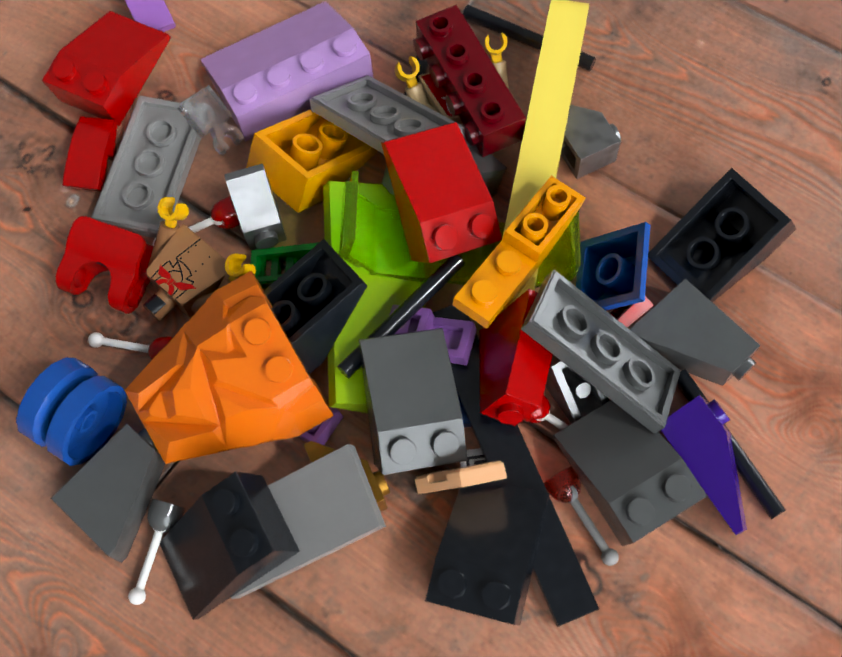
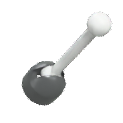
M152 499L147 520L155 532L136 587L131 589L128 594L130 603L139 605L145 601L146 593L144 588L162 535L169 532L183 517L185 508Z

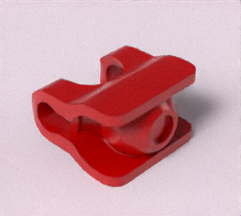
M87 216L78 217L73 222L67 237L65 253L55 275L56 285L58 289L64 292L79 295L87 290L96 275L101 272L110 271L111 283L107 294L109 305L117 311L126 314L132 313L138 308L150 282L146 275V270L153 246L146 244L145 239L134 232Z

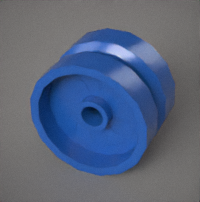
M65 357L46 368L27 389L18 408L17 428L21 434L39 446H47V451L70 466L81 465L91 459L116 432L124 416L127 394L120 385L106 376H98L90 366L79 359Z

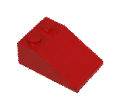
M109 11L58 52L42 81L61 102L101 119L118 121V126H120L171 37L165 32Z
M457 122L381 142L411 261L433 263L502 240L493 199Z

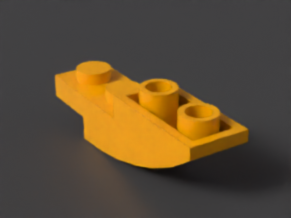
M551 175L505 230L502 241L455 295L452 305L487 329L506 305L509 306L527 284L562 236L586 197Z

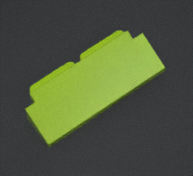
M329 181L323 186L324 239L367 285L359 302L328 353L329 407L368 413L362 366L350 378L343 375L337 366L359 346V339H366L389 317L393 305H401L425 282L424 263L411 261L395 196L382 184Z

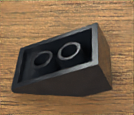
M731 168L651 249L648 257L677 285L686 278L713 302L767 259L796 230V227L788 216Z
M325 239L319 242L264 290L273 307L271 308L308 374H311L324 362L367 288L365 282Z
M237 471L201 495L160 542L162 551L193 620L201 618L300 552L263 475Z
M499 481L460 488L436 555L425 601L508 624L520 625L550 494Z

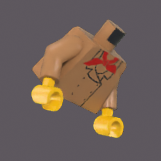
M164 197L158 203V213L165 221L160 222L146 270L147 277L158 291L143 306L158 321H161L175 307L190 319L214 291L249 271H252L254 275L256 274V268L253 264H244L242 266L243 261L246 260L245 254L234 253L225 259L185 224L179 227L177 221L184 220L189 214V209L186 204L178 203L173 213L174 197Z

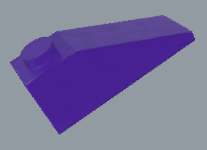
M699 395L668 416L665 428L661 431L675 451L682 457L735 535H738L747 530L731 433L724 425L730 421V418L715 399L708 403Z

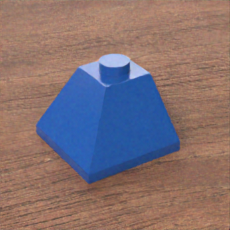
M643 222L581 241L576 287L606 311L644 302L651 225Z

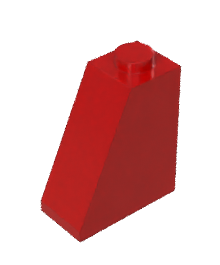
M528 289L504 309L487 329L483 327L479 331L480 413L497 419L503 424L516 426L541 408L553 356L551 352L521 330L538 293L531 289Z

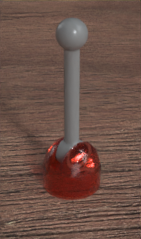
M570 466L547 480L544 485L555 501L572 505L601 550L603 563L608 566L615 565L619 560L617 551L608 547L577 499L581 492V482L573 467Z

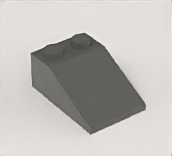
M443 328L359 339L374 464L379 471L386 475L468 461L463 417Z
M612 400L552 436L622 546L635 543L707 497L682 457L659 432L656 434L651 432Z

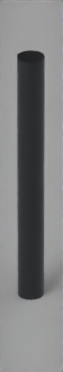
M471 5L465 7L463 16L466 20L497 33H504L509 38L541 51L543 35ZM581 51L578 66L591 71L596 57Z
M458 255L449 257L367 338L394 335L465 266L463 259ZM358 346L337 366L347 378H350L362 366L360 347Z
M686 369L682 370L677 386L688 402L701 395L709 403ZM731 433L738 473L771 519L777 517L786 509Z

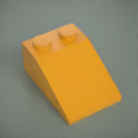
M310 109L254 133L246 168L263 163L272 191L299 213L323 201V186L327 182L346 181L378 150L312 112Z

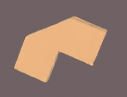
M497 460L417 475L415 484L417 494L506 479L507 476L504 463Z

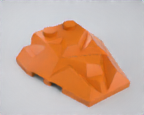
M252 271L214 291L198 311L124 390L165 464L298 437L335 416L315 380L309 376L271 309L273 307Z

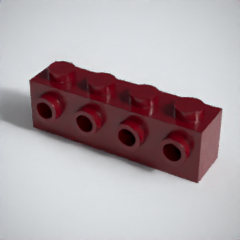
M451 6L417 20V38L413 39L415 51L420 60L426 59L428 62L430 76L434 85L437 88L442 87L446 93V103L451 114L454 117L459 116L463 122L465 138L469 145H476L482 157H485L522 141L526 117L458 6Z

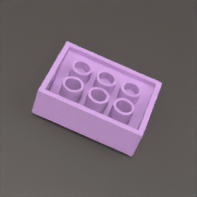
M326 1L200 59L245 141L252 139L254 133L310 110V99L314 96L367 75L374 78L369 51L354 28Z

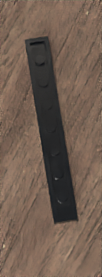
M453 305L433 312L434 316L439 318L471 321L466 314ZM476 333L467 366L451 363L459 400L469 419L486 462L499 460L504 463L507 478L496 481L548 493L518 425L503 424L497 419L480 413V340ZM549 497L533 572L555 623L559 627L599 610V606Z

